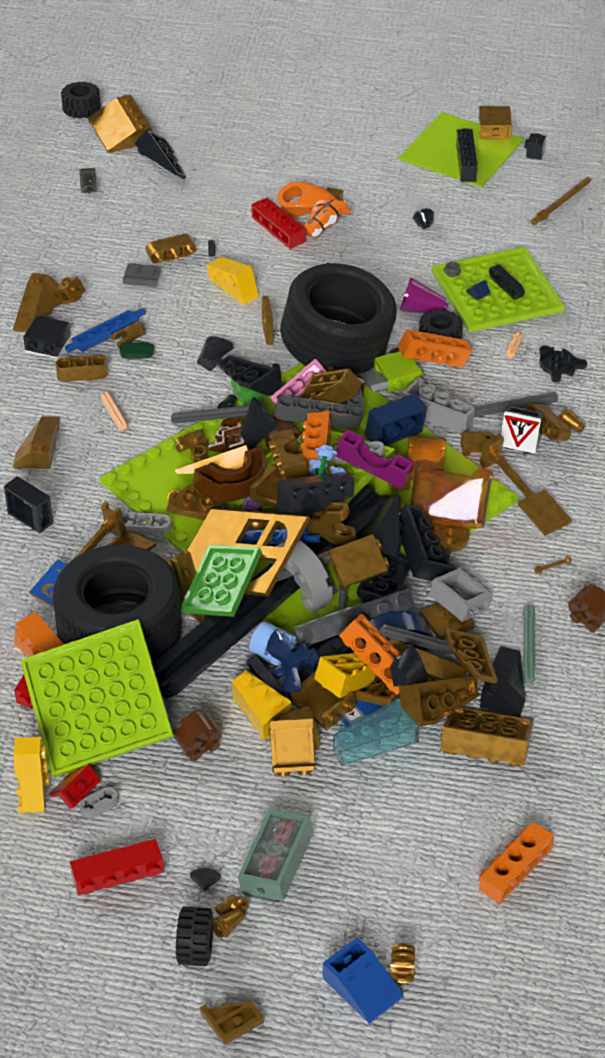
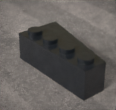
M405 504L399 516V521L402 523L399 533L402 536V545L413 577L433 581L436 577L456 570L455 564H451L448 560L450 555L447 550L443 551L441 548L439 536L431 531L433 526L423 509Z

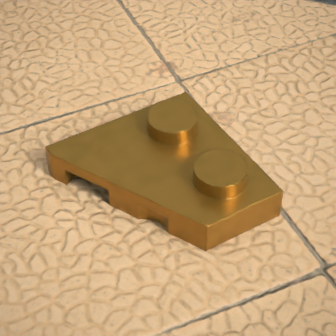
M383 681L369 685L366 692L360 690L354 692L355 700L379 704L381 707H392L400 698V694L396 695L390 691Z
M242 1001L237 1004L224 1003L222 1007L207 1008V1005L200 1007V1013L223 1045L264 1023V1017L252 1001Z

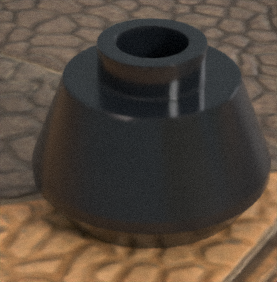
M428 208L416 211L412 218L418 227L427 229L431 227L434 221V211Z

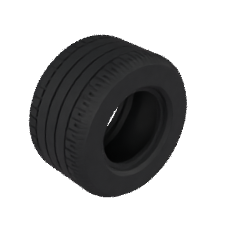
M340 263L316 265L301 272L290 286L280 325L282 341L292 356L305 366L316 359L327 372L328 367H333L338 370L350 369L355 375L364 373L374 368L376 357L384 356L397 316L396 302L390 290L381 280L361 268Z
M131 545L102 546L89 550L73 559L57 577L53 589V604L57 636L64 645L138 619L141 622L152 663L178 642L182 627L179 583L171 566L157 554ZM117 600H127L141 604L136 609L122 614H106L94 609L101 604Z

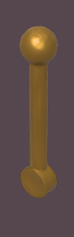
M567 556L564 560L543 567L536 566L535 573L541 574L543 570L564 563L570 564L572 559Z

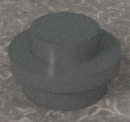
M449 262L444 268V273L449 277H456L461 273L460 265L456 262Z

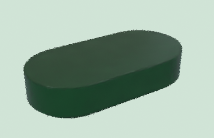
M148 342L124 343L119 347V354L125 359L150 358L154 355V346Z

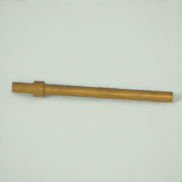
M586 177L549 207L538 212L537 216L531 220V224L536 225L540 221L547 219L550 213L589 184L591 178Z

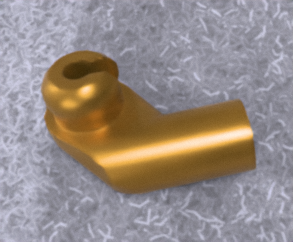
M231 896L217 905L215 911L219 916L236 908L244 912L249 907V901L243 897Z

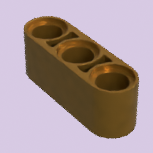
M181 234L152 241L146 245L145 250L153 263H161L192 255L196 251V245L188 234Z
M102 355L60 358L55 363L57 379L62 382L103 379L108 375L107 359Z
M528 404L525 407L528 410L544 413L541 432L550 440L567 441L570 438V427L546 405Z

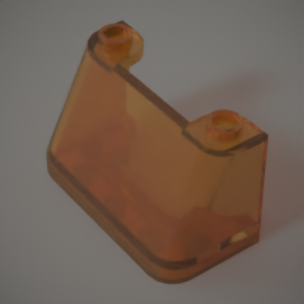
M417 460L410 505L421 507L430 522L475 529L482 528L485 525L489 511L493 472L486 469H478L470 476L436 471L434 464L430 461Z

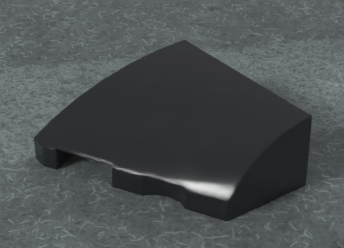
M209 336L197 359V364L209 371L217 367L216 363L221 361L225 354L234 349L233 343L220 337Z
M255 397L251 399L241 430L244 441L251 449L278 425L265 411L266 407Z
M412 644L405 645V652L399 653L397 660L393 661L390 665L394 687L428 681L425 666L416 648Z

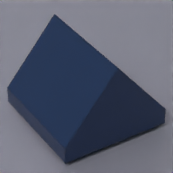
M486 280L470 287L466 292L478 301L489 295L490 289Z

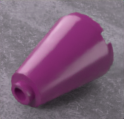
M410 277L399 310L415 313H427L439 309L446 311L449 303L446 302V298Z

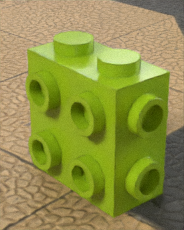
M401 352L376 357L374 360V370L388 381V388H385L387 393L406 389L418 377L421 378L423 376L422 369L417 366L415 359H407L402 356Z

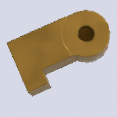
M483 431L462 432L460 442L462 455L470 456V453L482 452L485 440L488 439L491 443L496 440L495 434Z

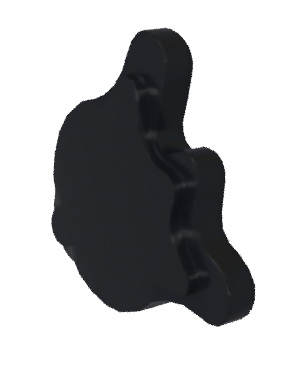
M547 345L541 346L539 349V366L544 372L550 374L553 382H560L562 374L572 376L576 370L587 368L586 360L576 358L566 349L562 348V351H554L555 347Z

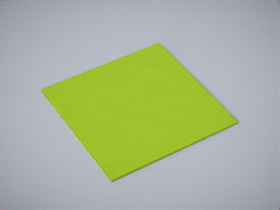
M441 112L399 156L398 160L460 180L456 149L457 129H473L477 158V181L467 183L483 187L525 138L511 134V139H480V124Z

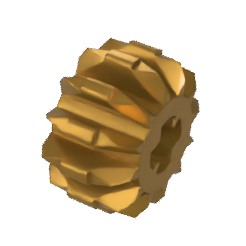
M407 943L394 944L391 955V978L394 982L412 983L415 972V947L407 945Z

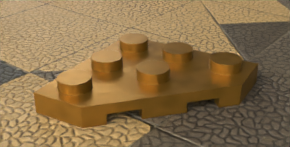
M191 484L186 486L183 491L170 493L166 512L205 520L211 509L225 510L226 501L216 500L203 495Z

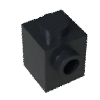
M531 133L529 139L525 140L526 158L542 160L545 152V135Z

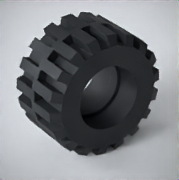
M84 81L73 82L66 85L61 91L62 109L69 117L88 118L101 109L100 91L95 84Z
M432 310V312H427L421 317L419 332L462 339L463 321L459 315L449 310Z
M183 906L179 912L177 922L176 960L179 965L206 967L211 958L213 942L211 908Z

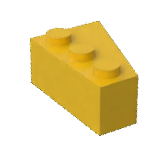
M220 257L206 264L207 275L210 280L242 305L259 297L252 266L225 257Z
M356 653L320 657L314 679L322 684V687L331 691L338 698H341L350 691L354 692L374 683L375 675L371 668L358 658Z
M247 670L232 681L233 700L243 714L247 715L253 728L257 729L262 741H265L269 737V721H278L280 715L292 712L291 701Z
M41 737L15 738L13 756L15 778L18 780L19 787L16 789L17 795H19L18 813L44 812L46 786H50V774L46 773L48 772L46 746H42Z

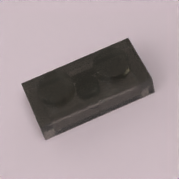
M95 168L79 169L81 193L97 192Z

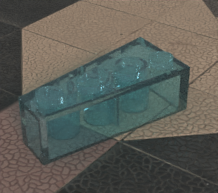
M399 698L333 735V752L341 766L418 743L420 727L402 709Z

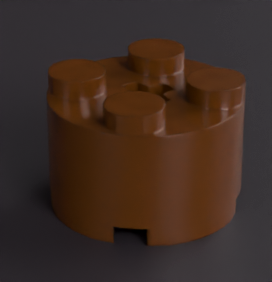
M593 584L585 585L568 603L571 612L570 618L575 623L581 622L586 625L590 632H595L605 623V591Z
M196 711L187 715L180 721L182 725L178 729L175 727L173 730V738L185 755L192 761L198 760L207 751L213 752L217 750L220 746L219 740L222 733L206 711L205 713Z

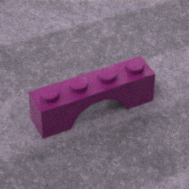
M348 429L338 441L336 457L400 489L409 480L414 465L413 461L398 454L393 458L379 457L368 449L364 437Z

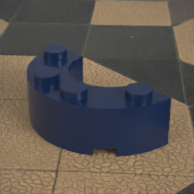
M412 611L390 612L370 620L371 624L378 631L386 624L432 637L425 619L421 615L416 616L415 612ZM413 645L417 649L427 650V648Z

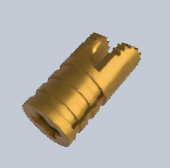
M136 321L130 326L113 333L110 338L116 340L123 337L116 344L119 348L122 344L130 343L143 336L144 329Z

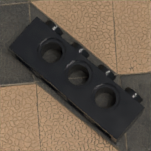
M457 129L456 149L460 182H476L477 158L473 129Z

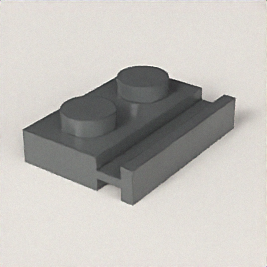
M128 263L122 278L123 284L156 287L161 274V267Z

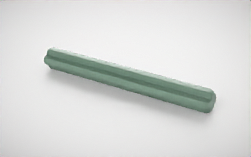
M527 604L524 606V682L532 684L535 682L534 605Z

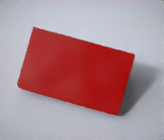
M86 764L68 774L49 795L51 797L60 796L68 808L72 809L101 779L91 766Z

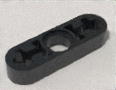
M498 264L489 268L491 279L512 299L517 300L524 297L523 286L501 265Z
M256 655L246 660L249 669L255 677L281 695H285L278 681Z

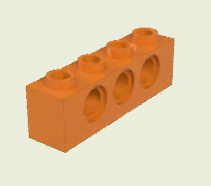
M406 329L398 344L402 356L407 359L413 358L423 362L430 361L436 364H447L452 367H464L472 352L467 340Z
M330 411L307 413V420H304L301 451L306 461L307 471L310 467V460L322 461V459L317 457L318 452L315 449L322 447V445L330 446L332 428Z
M361 614L339 636L344 644L350 647L357 654L358 658L371 668L374 675L380 677L387 688L398 695L399 687L393 686L390 665L393 661L397 660L400 652L385 637L381 636V633ZM375 653H378L381 659L378 658Z
M532 822L527 828L524 827L519 833L518 838L515 841H510L505 851L494 858L492 865L488 869L482 870L479 875V890L501 904L553 849L555 835L535 822Z

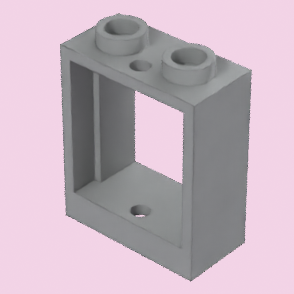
M461 568L436 577L431 583L432 587L429 592L431 597L462 622L488 611L494 596ZM452 586L457 587L461 592H463V593H464L466 596H468L470 599L467 600V601L464 600L461 596H459V595H458L455 591H453L450 587H452Z

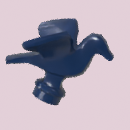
M275 629L271 634L266 650L272 657L282 663L281 666L273 669L271 674L275 679L282 678L285 675L283 691H302L298 673L306 665L312 667L319 663L315 649H308L305 644H302L296 652H292L287 648L278 629Z

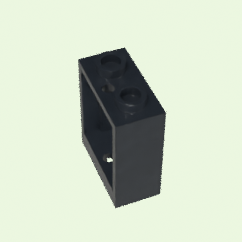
M18 476L4 486L7 514L39 534L53 524L49 495Z

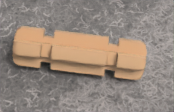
M516 332L513 335L507 348L508 350L505 352V356L509 357V359L515 357L524 338L523 334Z

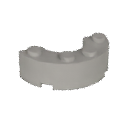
M286 540L276 545L275 547L284 548ZM299 540L284 568L291 572L296 583L300 586L303 605L314 614L332 603V586L327 585L326 579L328 575L320 560L307 545Z

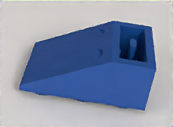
M358 937L323 962V980L369 1024L404 998L403 993L373 951Z

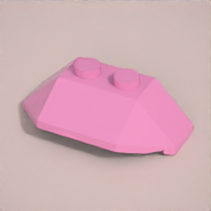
M314 359L270 398L276 404L278 397L282 395L300 397L312 374L327 371Z

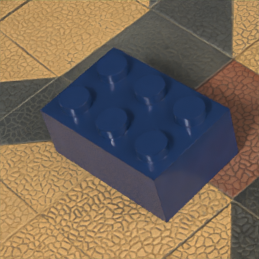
M416 393L404 396L396 401H391L378 408L375 407L369 411L365 436L370 442L379 441L384 446H388L409 436L421 433L427 407Z

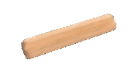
M109 392L102 393L101 400L120 431L126 430L128 423Z

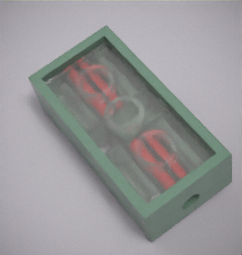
M273 809L268 810L238 875L243 894L284 901L313 835L309 816Z

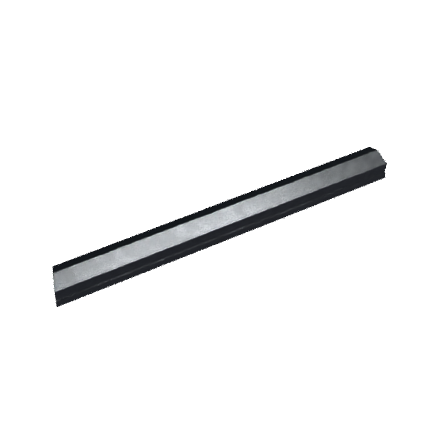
M368 484L347 503L350 513L344 521H340L344 525L354 527L357 538L363 533L383 500L390 497L388 495L384 497L378 496L374 492L375 489ZM320 537L319 543L307 544L315 555L342 546L333 544L324 537ZM269 564L265 569H263V570H262L258 575H256L252 580H255V579L261 577V576H262L263 574H265L274 564ZM294 576L276 582L268 597L244 594L234 617L209 615L156 660L153 666L162 696L167 699L179 694L300 588Z

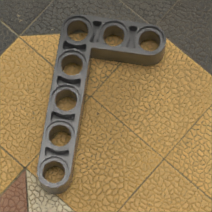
M361 387L355 397L341 403L282 395L278 397L273 414L280 420L304 423V420H307V413L330 411L332 427L357 430L364 416Z

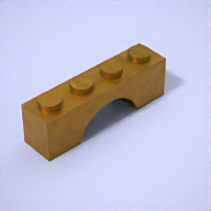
M292 429L271 433V441H268V445L276 467L279 469L280 477L285 480L308 477L306 461L303 454H298L296 439Z

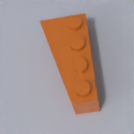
M36 611L16 623L14 645L27 657L64 645Z

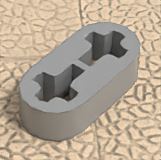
M105 787L85 797L80 802L81 815L84 818L92 819L114 808L118 804L117 791L112 787Z

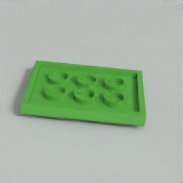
M208 545L183 600L181 611L188 614L234 617L262 554L259 547Z

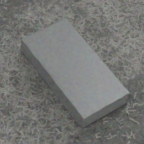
M375 370L359 374V378L364 379V384L372 392L388 388V381Z

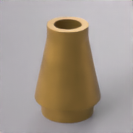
M564 409L559 415V418L570 429L578 433L584 430L586 424L572 410Z
M236 908L231 912L215 917L213 933L219 938L228 937L240 922L245 919L244 913Z

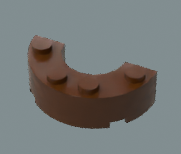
M259 446L245 451L243 467L238 470L222 471L215 468L212 464L194 469L193 486L201 494L216 500L234 502L251 496L249 486L265 471L266 458L262 447Z

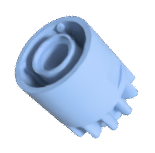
M263 622L257 627L251 637L249 651L279 667L282 663L272 657L266 650L271 634L275 629H278L287 648L292 652L298 650L296 646L298 643L296 641L297 637L268 622Z

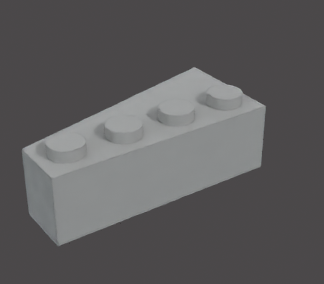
M420 377L402 393V398L414 393L419 396L427 407L426 422L437 424L459 434L468 432L473 426L474 407L458 398H450L449 393L436 390V386L431 383L428 385L423 383V379Z

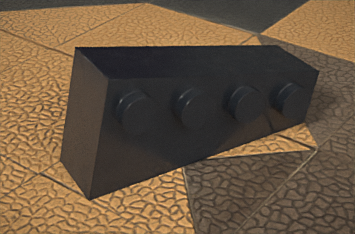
M343 473L278 480L276 514L309 516L325 509L330 503H339L353 497L354 477Z

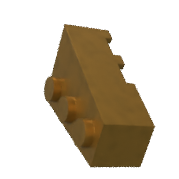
M350 369L312 374L299 398L341 403L355 397L359 392L362 382Z

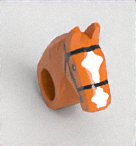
M290 182L284 185L278 192L277 200L281 208L288 215L299 217L310 214V218L304 227L306 228L307 235L312 238L318 237L327 228L334 225L339 216L350 215L352 212L347 208L348 203L338 201L330 192L311 183ZM301 196L297 201L289 203L292 198Z

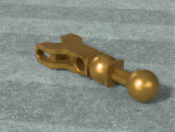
M333 502L327 505L326 509L309 515L310 520L305 528L309 535L319 534L320 537H324L336 545L348 544L357 538L354 527L340 522L344 521L350 513L346 503ZM251 522L247 531L265 530L268 523ZM278 524L276 529L278 530L287 528L283 525Z

